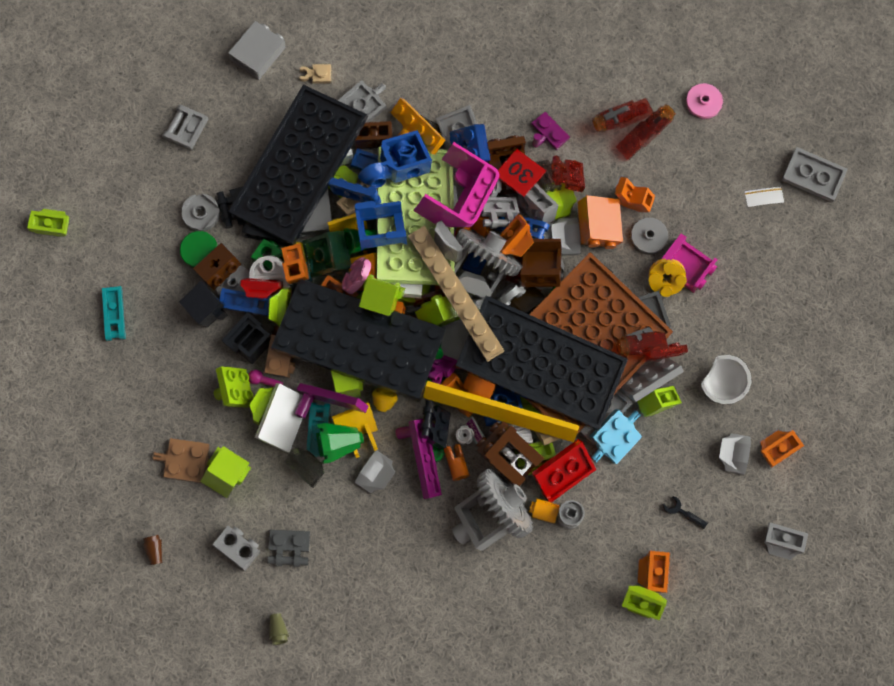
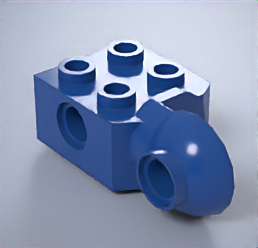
M418 130L382 140L381 163L367 165L359 173L358 178L366 185L379 188L386 183V179L398 183L430 173L432 159Z

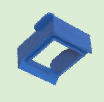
M367 201L355 204L361 250L398 243L407 245L401 201L383 204ZM394 216L396 231L366 236L364 221Z

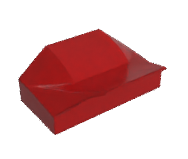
M244 278L241 280V287L244 289L247 297L267 298L283 288V281Z

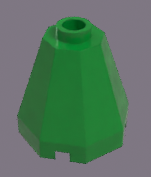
M328 423L315 425L316 429H320V432L316 433L319 456H324L325 459L321 460L322 464L334 462L359 449L361 443H364L362 431L359 432L358 428Z

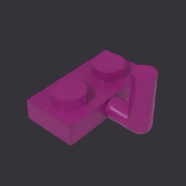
M546 112L541 114L531 124L539 132L534 134L533 147H538L547 140L557 150L570 139V136Z

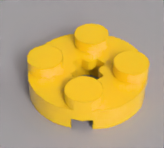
M660 259L653 263L649 269V285L654 292L659 291L663 297H669L678 293L687 282L684 266L675 259ZM671 274L672 276L670 280H663V275Z

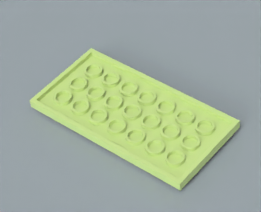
M381 147L378 149V163H381ZM439 149L436 155L428 151L432 159L430 173L398 183L386 179V183L378 188V195L381 198L380 204L401 201L403 222L407 235V245L398 243L377 247L378 280L395 284L439 285L408 235L425 226L434 240L436 225L413 211L425 194L451 210L454 209L453 166L442 160L448 150ZM394 216L377 219V235L396 231ZM447 227L454 236V227ZM446 259L455 273L454 261Z

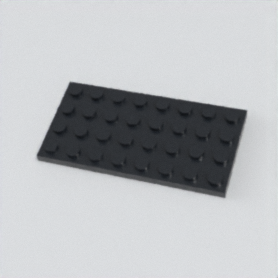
M303 84L228 212L291 245H295L327 190L329 181L332 177L334 178L368 119V115Z
M303 279L298 281L271 350L420 401L446 328L397 311H393L390 316H386L359 307L361 299Z
M486 295L479 312L501 344L504 352L487 362L469 333L455 367L599 431L628 359Z

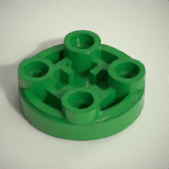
M195 231L188 234L182 240L180 255L188 266L194 268L218 245L214 237L209 233Z

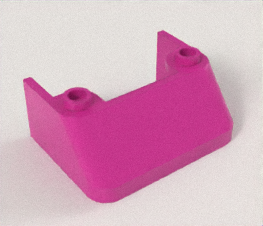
M453 142L442 160L457 169L455 180L464 187L454 209L451 210L425 194L413 211L435 225L442 220L446 227H471L478 220L499 179V172L489 163Z

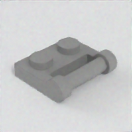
M178 105L177 113L167 131H164L162 134V138L192 150L208 121V116L183 105ZM184 115H187L178 134L174 135V132L177 129L181 119Z

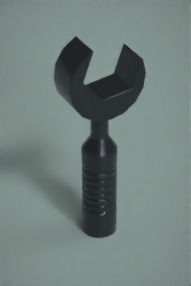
M672 496L676 501L675 508L668 509L663 504V508L668 514L680 512L686 519L703 529L708 523L690 511L681 509V502L675 496Z

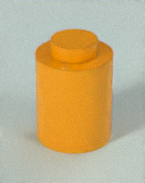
M536 499V502H531L529 513H532V518L555 524L560 505Z

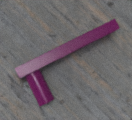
M299 383L297 390L303 396L294 415L305 419L314 399L366 413L369 406L356 397Z
M423 419L409 421V426L397 428L395 434L398 439L412 438L423 498L428 499L440 496L442 492L433 447L427 442L428 439L421 437L422 431L420 426Z

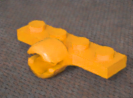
M400 98L390 112L403 126V129L397 136L418 130L426 149L431 154L436 155L445 139L406 100Z

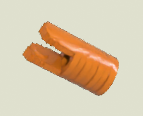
M455 444L456 458L450 446H446L444 452L453 481H458L469 477L470 474L461 445Z

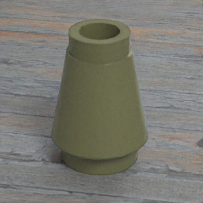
M281 613L270 615L269 640L272 641V645L287 643L289 634Z

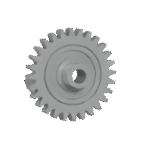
M460 228L455 239L463 246V258L457 262L454 261L455 273L467 253L470 254L472 251L474 252V258L477 255L481 257L480 262L485 259L487 260V266L492 263L493 269L499 267L496 274L490 271L487 275V278L492 280L488 286L492 294L504 274L516 276L520 272L522 264L519 260L510 254L505 255L501 253L506 243V239L490 231L485 239L483 236L464 228ZM468 293L471 299H472L473 296L477 297L478 299L484 298V297H480V296H477V295Z
M487 469L481 473L477 479V486L480 487L478 491L454 507L461 520V523L452 528L455 538L463 545L472 540L475 548L481 551L506 534L512 533L513 537L523 538L533 528V522L530 520L531 516L528 514L529 510L524 507V502L527 498L523 490L517 484L513 486L511 483L508 484L507 479H503L502 475L498 474L496 470L493 471V469ZM478 503L480 507L489 503L491 507L488 511H495L493 518L497 516L500 518L498 524L504 522L503 525L486 537L483 536L469 510Z

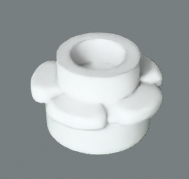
M461 426L456 431V438L460 444H470L473 441L474 431L469 426Z

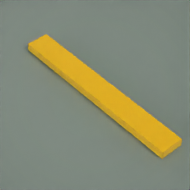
M427 381L423 396L425 399L573 443L579 429V425L434 382Z

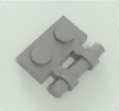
M489 197L481 212L482 217H489V219H483V227H490V229L507 227L514 217L519 214L516 197Z

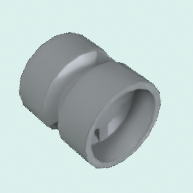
M575 500L564 502L559 508L557 521L560 526L565 529H574L579 526L585 515L584 507Z

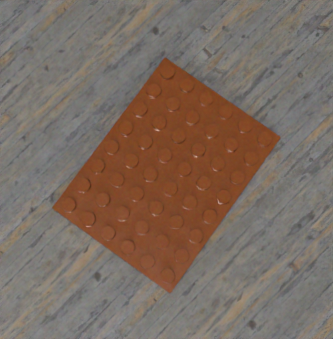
M591 252L562 280L560 287H556L529 314L627 358L628 361L614 395L673 333L659 317ZM648 327L651 328L655 335L654 341L631 350V341L625 338V336ZM526 399L542 415L579 425L577 434L586 426Z

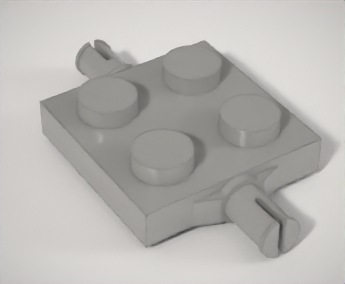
M361 80L339 98L338 101L367 114L368 119L366 122H371L386 109V104L379 97V94L386 87L383 83H380L373 89Z

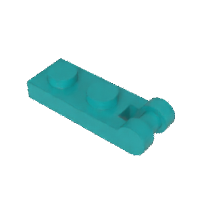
M121 286L102 288L106 341H112L113 338L126 339L123 289ZM118 325V330L112 331L111 326Z
M312 403L310 406L306 456L320 457L316 440V433H319L320 429H316L315 425L329 424L330 404L317 405V403ZM316 412L323 413V417H316Z

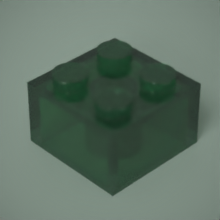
M344 230L327 232L302 241L310 278L327 276L350 269L351 260Z

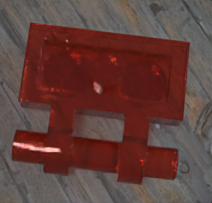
M558 155L553 156L551 168L553 169L552 179L555 185L564 183L565 189L583 193L585 189L583 163L565 159L564 163H562Z

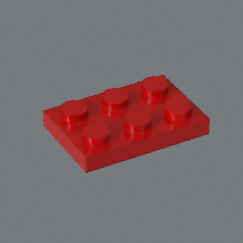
M577 439L534 470L532 475L548 502H553L597 469L583 442Z

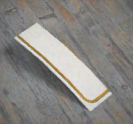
M781 187L745 191L748 207L784 202Z

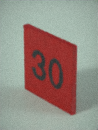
M516 149L498 169L499 180L524 198L546 173V170Z

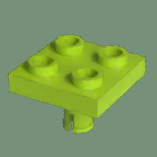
M224 366L216 368L220 388L214 390V397L218 401L223 400L224 406L249 408V404L253 399V393L247 370Z

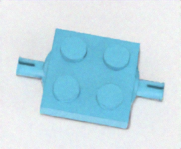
M615 409L603 421L600 430H595L590 435V438L596 443L598 448L590 458L597 463L605 455L614 464H618L642 438L633 424L641 415L634 410L627 418L619 409Z

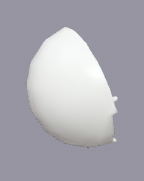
M731 355L717 356L701 386L705 394L714 402L721 404L736 403L749 392L752 383L751 373L746 363L740 358Z

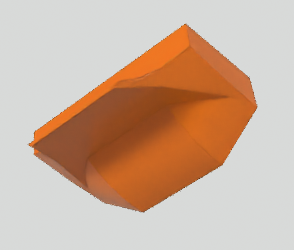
M519 214L500 234V236L506 239V243L501 250V253L505 255L512 254L522 257L534 243L530 232V225Z
M778 430L761 441L762 449L760 452L772 468L804 447V444L794 430L789 432Z
M649 551L647 556L640 559L637 583L648 590L667 593L670 553Z

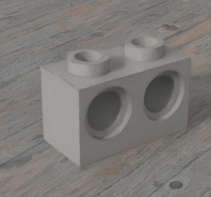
M537 184L533 186L524 198L521 195L518 196V206L530 218L546 223L555 220L558 204Z
M227 526L213 545L246 571L260 554V551L257 549L259 545L251 538L248 541L242 537L244 533L234 526L232 529ZM234 536L235 543L230 546L226 545V538ZM244 548L251 550V554L247 558L241 557V551Z

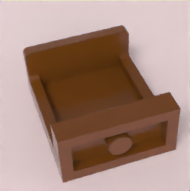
M533 238L534 243L523 254L521 269L522 287H560L561 239Z

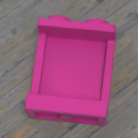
M681 233L662 259H675L684 266L687 279L684 286L694 293L697 288L701 290L707 281L704 278L707 274L711 276L716 270L717 266L715 263L718 259L714 258L711 260L685 241L687 237Z

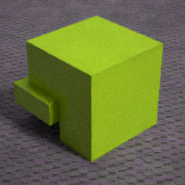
M370 274L364 282V291L359 307L390 316L396 308L398 299L404 296L406 288L400 287V283L394 285L375 279L374 275Z
M218 447L208 461L207 465L209 467L200 482L228 498L235 485H241L251 467L248 466V461L226 447Z

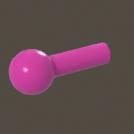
M255 369L248 374L249 382L254 385L260 383L275 387L276 383L283 385L281 381L263 376L260 370Z

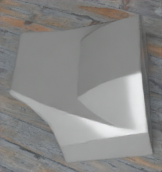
M577 217L558 219L556 223L551 224L552 238L561 239L562 256L580 255L581 239Z
M442 220L439 221L434 229V241L446 259L457 262L463 258V248Z
M464 271L458 277L468 293L484 298L486 295L491 297L492 291L486 284L484 276Z
M731 433L730 436L722 438L719 459L723 462L726 472L740 475L745 474L750 454L751 437Z
M376 450L359 473L355 484L370 494L375 490H384L396 473L392 466L393 461Z
M768 523L764 543L767 545L769 554L791 560L797 554L804 553L808 533Z

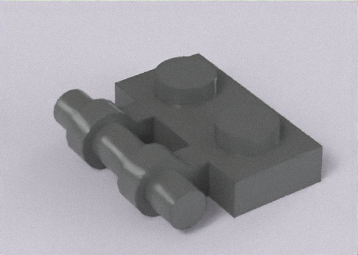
M270 530L269 550L277 551L276 556H268V564H276V566H282V564L294 565V567L308 565L309 558L301 557V552H309L310 531ZM283 551H295L294 557L283 556Z

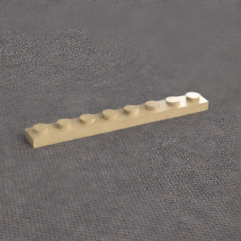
M423 226L408 235L487 362L503 353L504 349L426 227Z

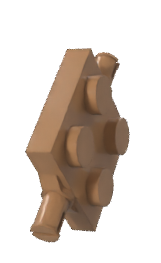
M170 438L166 454L154 452L153 460L164 461V478L202 483L200 481L209 467L207 463L209 461L210 444Z

